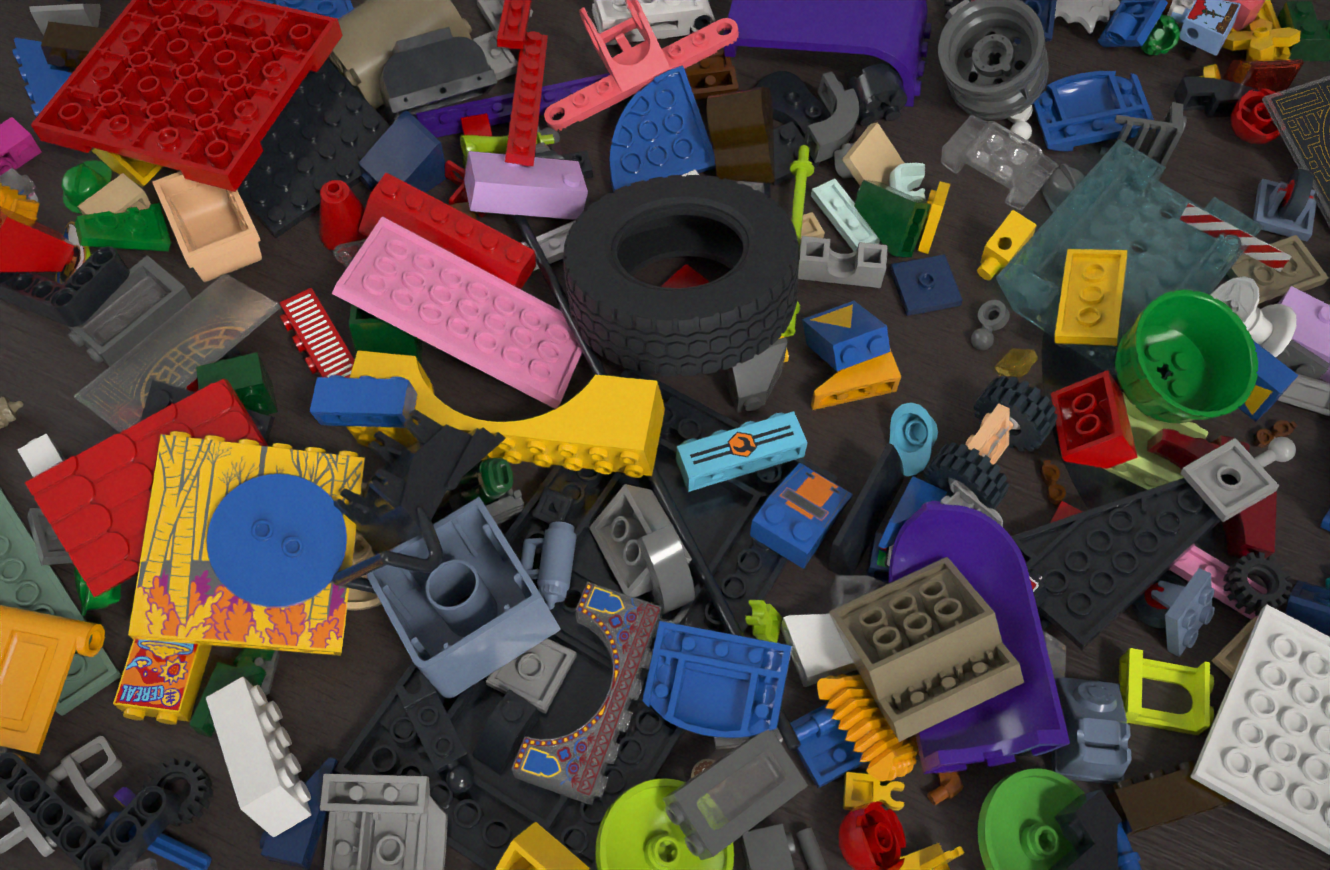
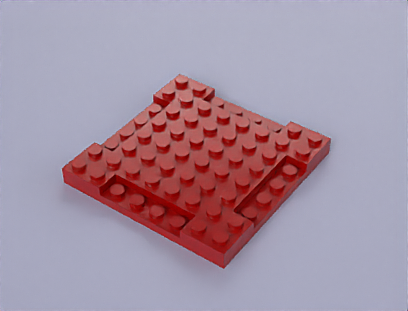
M131 0L31 123V126L43 142L89 153L92 148L180 170L185 179L236 192L264 151L260 143L309 71H319L343 34L337 18L258 0Z

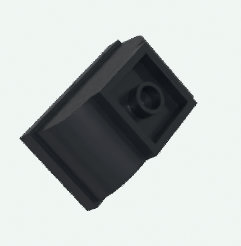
M450 27L396 41L392 50L393 56L385 64L380 76L379 90L385 106L383 112L387 123L395 121L406 110L414 116L416 113L438 109L486 95L498 82L494 70L489 69L481 47L469 38L453 37Z

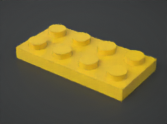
M1067 249L1055 330V343L1117 346L1127 265V250Z

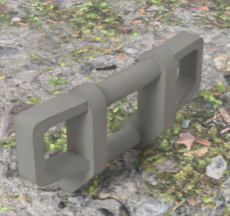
M98 736L61 759L62 764L48 773L57 783L69 776L75 789L88 805L84 809L93 818L96 816L101 818L109 812L105 802L94 789L122 767V762L111 743L103 736ZM104 749L108 756L107 763L87 777L80 763ZM40 786L34 793V800L40 793ZM10 797L0 804V821L11 812H14L20 824L18 828L0 839V854L6 852L27 837L44 857L56 851L55 846L57 844Z

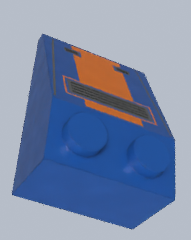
M799 463L768 497L753 518L750 536L804 569L853 497V494Z

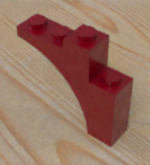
M1163 428L1147 441V451L1183 469V467L1233 440L1234 437L1221 435L1210 443L1203 438H1193L1181 434L1177 430ZM1239 441L1249 452L1250 444ZM1277 491L1222 522L1226 535L1228 555L1241 558L1248 553L1254 552L1256 555L1261 552L1265 553V558L1275 553Z

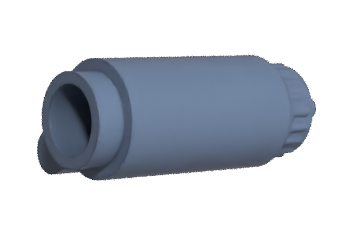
M566 522L550 523L549 529L545 530L544 538L525 539L523 544L521 564L531 579H538V591L547 602L549 610L554 608L556 602L565 600L566 593L570 588L577 535L574 533V526ZM536 548H542L540 567L537 570H533Z

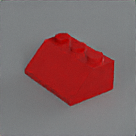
M1108 370L1051 393L1052 404L1056 409L1054 413L1057 414L1056 426L1061 455L1064 461L1108 469L1138 458L1123 393Z

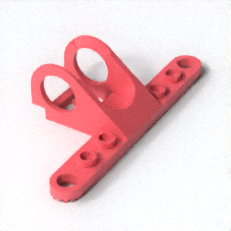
M625 0L632 18L602 33H598L585 8L580 9L579 12L585 30L610 75L550 105L544 113L548 127L556 131L558 129L562 131L563 128L566 129L567 126L577 121L581 122L636 94L657 76L682 65L685 69L717 53V50L729 46V44H734V41L736 42L737 38H739L737 23L730 18L717 20L661 49L638 0ZM638 28L645 41L631 47L624 34ZM725 28L732 30L727 35L718 34L722 29L725 30ZM616 39L622 53L611 57L605 44ZM557 112L558 114H560V112L561 114H565L563 118L559 120H552V117H554V114L557 115Z

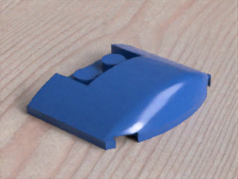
M1094 71L1068 76L1047 85V90L1033 103L1047 149L1073 151L1075 146L1115 139L1124 125L1115 123L1116 115L1154 120L1138 76L1131 73L1130 79L1115 76L1116 71ZM1133 125L1126 140L1134 138L1140 126Z
M659 621L642 701L648 707L651 705L668 722L682 729L705 736L744 738L767 730L770 732L777 729L792 646Z

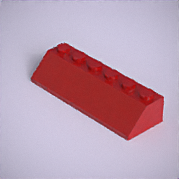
M388 173L384 174L370 193L359 227V233L366 237L370 235L381 217H384L519 289H522L536 267L535 250Z

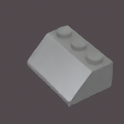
M627 484L620 489L589 528L626 598L631 599L653 590L651 575L637 539L671 525V522L652 490ZM679 538L685 557L687 559V562L689 563L692 560V558L690 557L688 551L686 550L681 539Z

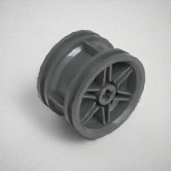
M974 0L957 10L941 32L938 44L940 64L951 97L957 106L967 114L985 120L1007 119L1020 114L1040 97L1049 75V60L1045 47L1044 30L1040 18L1023 1ZM1015 39L1021 40V43L1017 46L1013 45ZM967 51H972L971 57H964Z

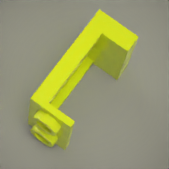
M1129 648L1119 658L1120 692L1128 723L1192 735H1199L1212 725L1214 709L1210 706V694L1214 687V677L1210 674V662H1204L1198 668L1144 659L1143 650ZM1142 678L1183 686L1192 697L1191 710L1185 714H1174L1142 708Z

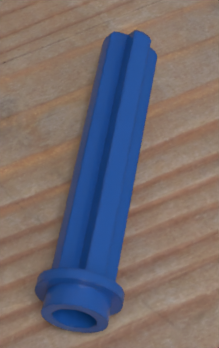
M113 811L106 819L103 828L106 830L122 811ZM136 825L129 831V841L136 835ZM162 833L147 849L189 870H207L212 861V858L207 854Z

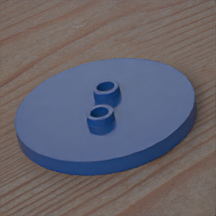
M269 474L252 478L229 492L212 515L207 533V551L211 566L224 587L247 603L266 608H286L304 603L321 593L332 582L333 576L338 573L346 551L347 533L341 511L334 506L335 501L326 491L307 479L289 474Z

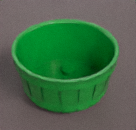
M1193 290L1170 291L1154 299L1142 310L1136 318L1134 325L1122 337L1115 360L1118 382L1121 389L1124 390L1127 399L1140 412L1151 416L1150 418L1179 424L1192 420L1213 419L1235 411L1251 395L1258 375L1257 352H1255L1254 341L1239 316L1217 298L1214 299L1211 295L1199 291L1193 292ZM1163 364L1171 372V376H1167L1165 380L1161 378V373L1157 372V368H1161Z

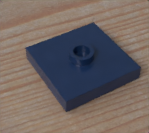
M945 254L891 264L890 272L906 316L961 306L963 300Z

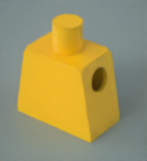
M1012 210L986 243L980 262L981 265L977 269V273L988 281L995 274L1004 278L1029 250L1037 225Z

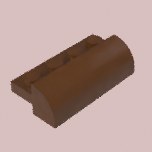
M719 49L717 53L685 68L695 100L707 99L709 95L739 91L734 65L732 66L731 57H725L724 49Z

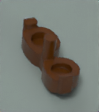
M1285 420L1277 421L1271 426L1270 431L1267 429L1257 431L1254 434V444L1256 447H1266L1277 437L1289 436L1297 427V424L1294 421L1291 423Z
M1044 460L1041 477L1048 486L1047 497L1053 505H1058L1064 500L1066 490L1062 485L1056 484L1060 477L1059 468L1054 464H1050V460Z

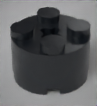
M890 64L871 65L862 70L863 75L857 79L854 75L849 80L847 90L854 88L859 101V115L857 119L861 125L867 126L875 120L884 118L887 121H892L901 115L900 110L907 102V95L898 71L892 69Z

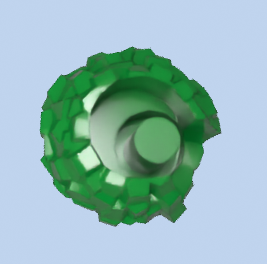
M1161 14L1141 49L1149 55H1159L1161 53H1168L1170 49L1175 47L1181 33V29L1175 22V19Z

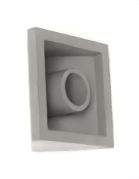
M100 4L29 6L30 12L43 36L48 21L98 27Z

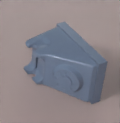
M1054 676L1060 704L1064 711V720L1070 744L1051 751L1052 771L1065 776L1069 780L1111 785L1124 781V773L1132 757L1131 749L1128 748V740L1131 736L1130 725L1125 714L1120 684Z

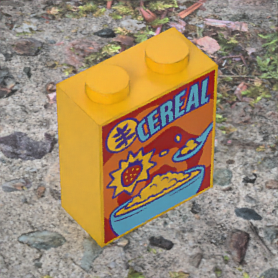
M134 639L113 705L123 712L124 717L132 720H144V717L148 716L156 717V721L170 725L177 724L178 720L190 722L212 645Z

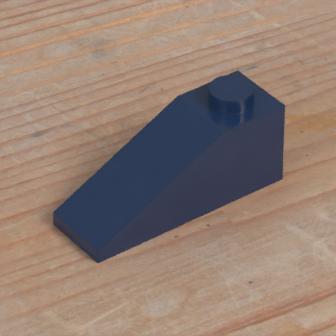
M329 757L305 783L311 795V800L307 802L312 815L275 837H272L264 830L260 840V849H262L261 855L267 860L310 870L328 811L320 810L323 775L338 774L334 770L339 763L335 758Z

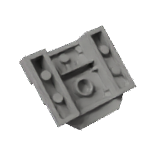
M352 774L323 775L320 810L329 811L323 870H444L447 814L430 796L429 777Z

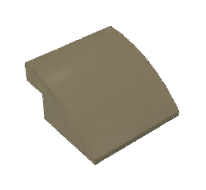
M948 557L829 611L859 674L899 742L1024 683L1019 662L1002 643L995 612Z

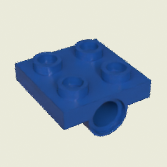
M1122 0L1097 41L1102 47L1142 46L1161 17L1168 2L1166 0Z

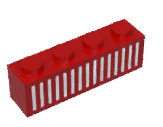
M309 288L280 302L284 314L279 317L287 331L293 329L295 336L292 337V340L300 353L305 351L308 355L304 360L312 375L318 373L323 378H329L331 375L350 378L355 360L313 289Z

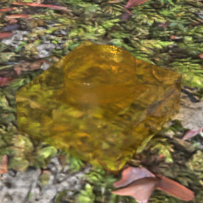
M1012 348L997 363L995 368L999 376L1022 377L1029 372L1032 365L1038 360V357L1034 350Z

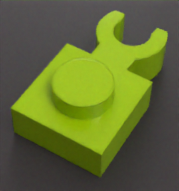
M749 600V605L752 607V616H746L745 620L748 625H752L753 635L759 640L777 643L782 616L771 604H766L763 600Z

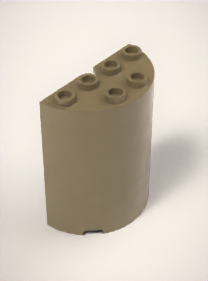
M366 0L338 18L343 36L327 59L376 110L384 104L379 90V80L385 64L393 56L392 50L396 41L450 27L453 37L471 39L469 33L472 32V29L467 20L461 18L451 0Z

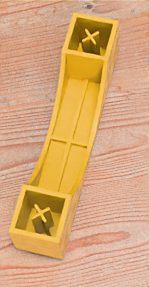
M357 351L350 378H360L361 376H371L376 379H390L394 376L405 378L410 381L418 394L415 409L442 426L447 424L466 433L476 428L481 429L484 427L491 434L497 432L502 434L506 439L488 454L489 458L505 459L512 464H520L521 461L533 462L540 467L559 465L573 471H579L582 468L594 469V471L601 474L620 472L634 478H640L643 475L652 476L665 411L658 381L595 375L579 394L555 410L520 421L493 422L463 415L439 400L434 394L433 384L416 356ZM413 419V422L418 425V421ZM346 426L357 442L366 447L372 441L383 445L381 441L374 438V434L378 431H381L405 447L418 441L406 428Z

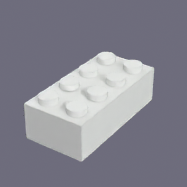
M244 676L207 696V704L240 809L272 837L279 835L311 816L312 814L307 802L311 800V795L304 782L299 780L297 773L301 772V767L296 757L289 751L288 746L292 744V741L285 728L279 723L283 716L274 701L268 702L259 685L253 687Z

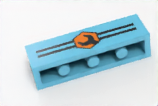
M794 411L786 414L776 413L766 420L759 422L749 421L742 424L739 428L729 431L719 430L712 433L709 437L699 440L694 438L688 439L677 446L676 461L689 492L804 457L808 442Z

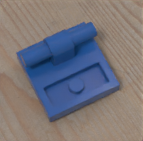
M827 704L790 723L801 743V746L795 750L817 789L841 777L846 772H850L867 763L860 762L863 753L853 751L855 742L845 740L848 731L838 729L840 721L831 719L835 710L825 708Z

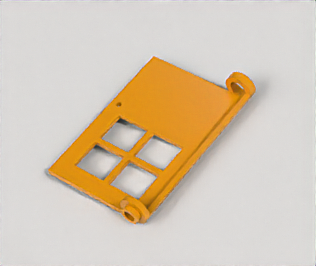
M0 605V746L40 755L75 651L77 650L78 654L87 657H94L98 654L105 639V631L101 624Z

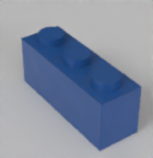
M331 375L329 378L317 377L310 413L320 425L405 428V421L409 419L413 421L409 413L415 409L418 394L409 380L397 376L390 379H376L371 376L345 378L340 375Z

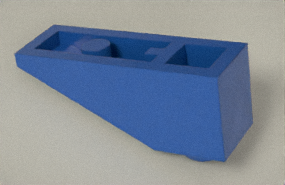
M912 476L878 546L885 549L894 545L904 523L924 503L930 501L941 502L947 492Z

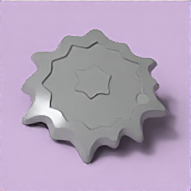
M1057 0L1055 18L1061 16L1067 23L1079 22L1091 34L1097 21L1108 22L1110 11H1116L1120 2L1119 0Z

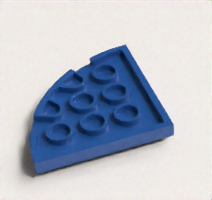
M683 65L657 76L629 101L619 118L611 142L609 172L613 193L616 189L623 186H631L632 183L642 180L649 181V179L656 177L666 178L671 175H683L693 170L701 173L716 168L714 151Z

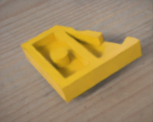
M940 181L937 191L931 189L927 201L931 206L926 217L928 220L918 248L920 252L929 254L950 184Z

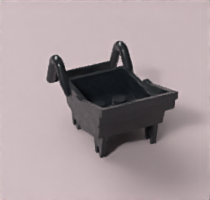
M416 409L412 410L409 415L418 421V425L409 419L404 422V426L418 440L417 442L405 447L381 431L376 432L374 438L381 441L383 446L381 447L377 442L372 441L368 444V447L386 465L377 470L375 475L370 478L364 497L348 489H343L340 491V495L349 501V505L341 499L334 502V506L357 525L356 529L371 546L374 556L336 573L332 579L333 583L336 586L375 593L368 578H363L362 576L386 565L420 573L434 571L440 565L443 557L442 546L431 522L447 490L456 489L462 476L506 438L499 432L491 434L484 427L481 429L476 428L466 433L447 424L442 426ZM422 534L429 556L427 559H422L387 550Z

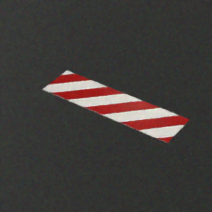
M1188 203L1179 219L1281 272L1292 257Z

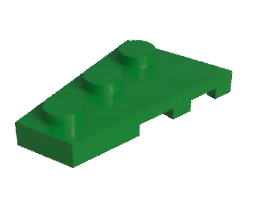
M160 203L150 204L148 209L139 210L137 207L127 208L126 212L117 214L106 211L77 216L75 221L80 246H109L113 248L169 251L171 246Z

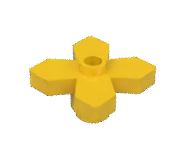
M1259 19L1249 24V31L1229 33L1222 47L1232 51L1246 49V60L1249 61V66L1263 68L1271 64V60L1274 58L1275 47H1290L1300 42L1301 31L1290 27L1272 29L1273 22Z

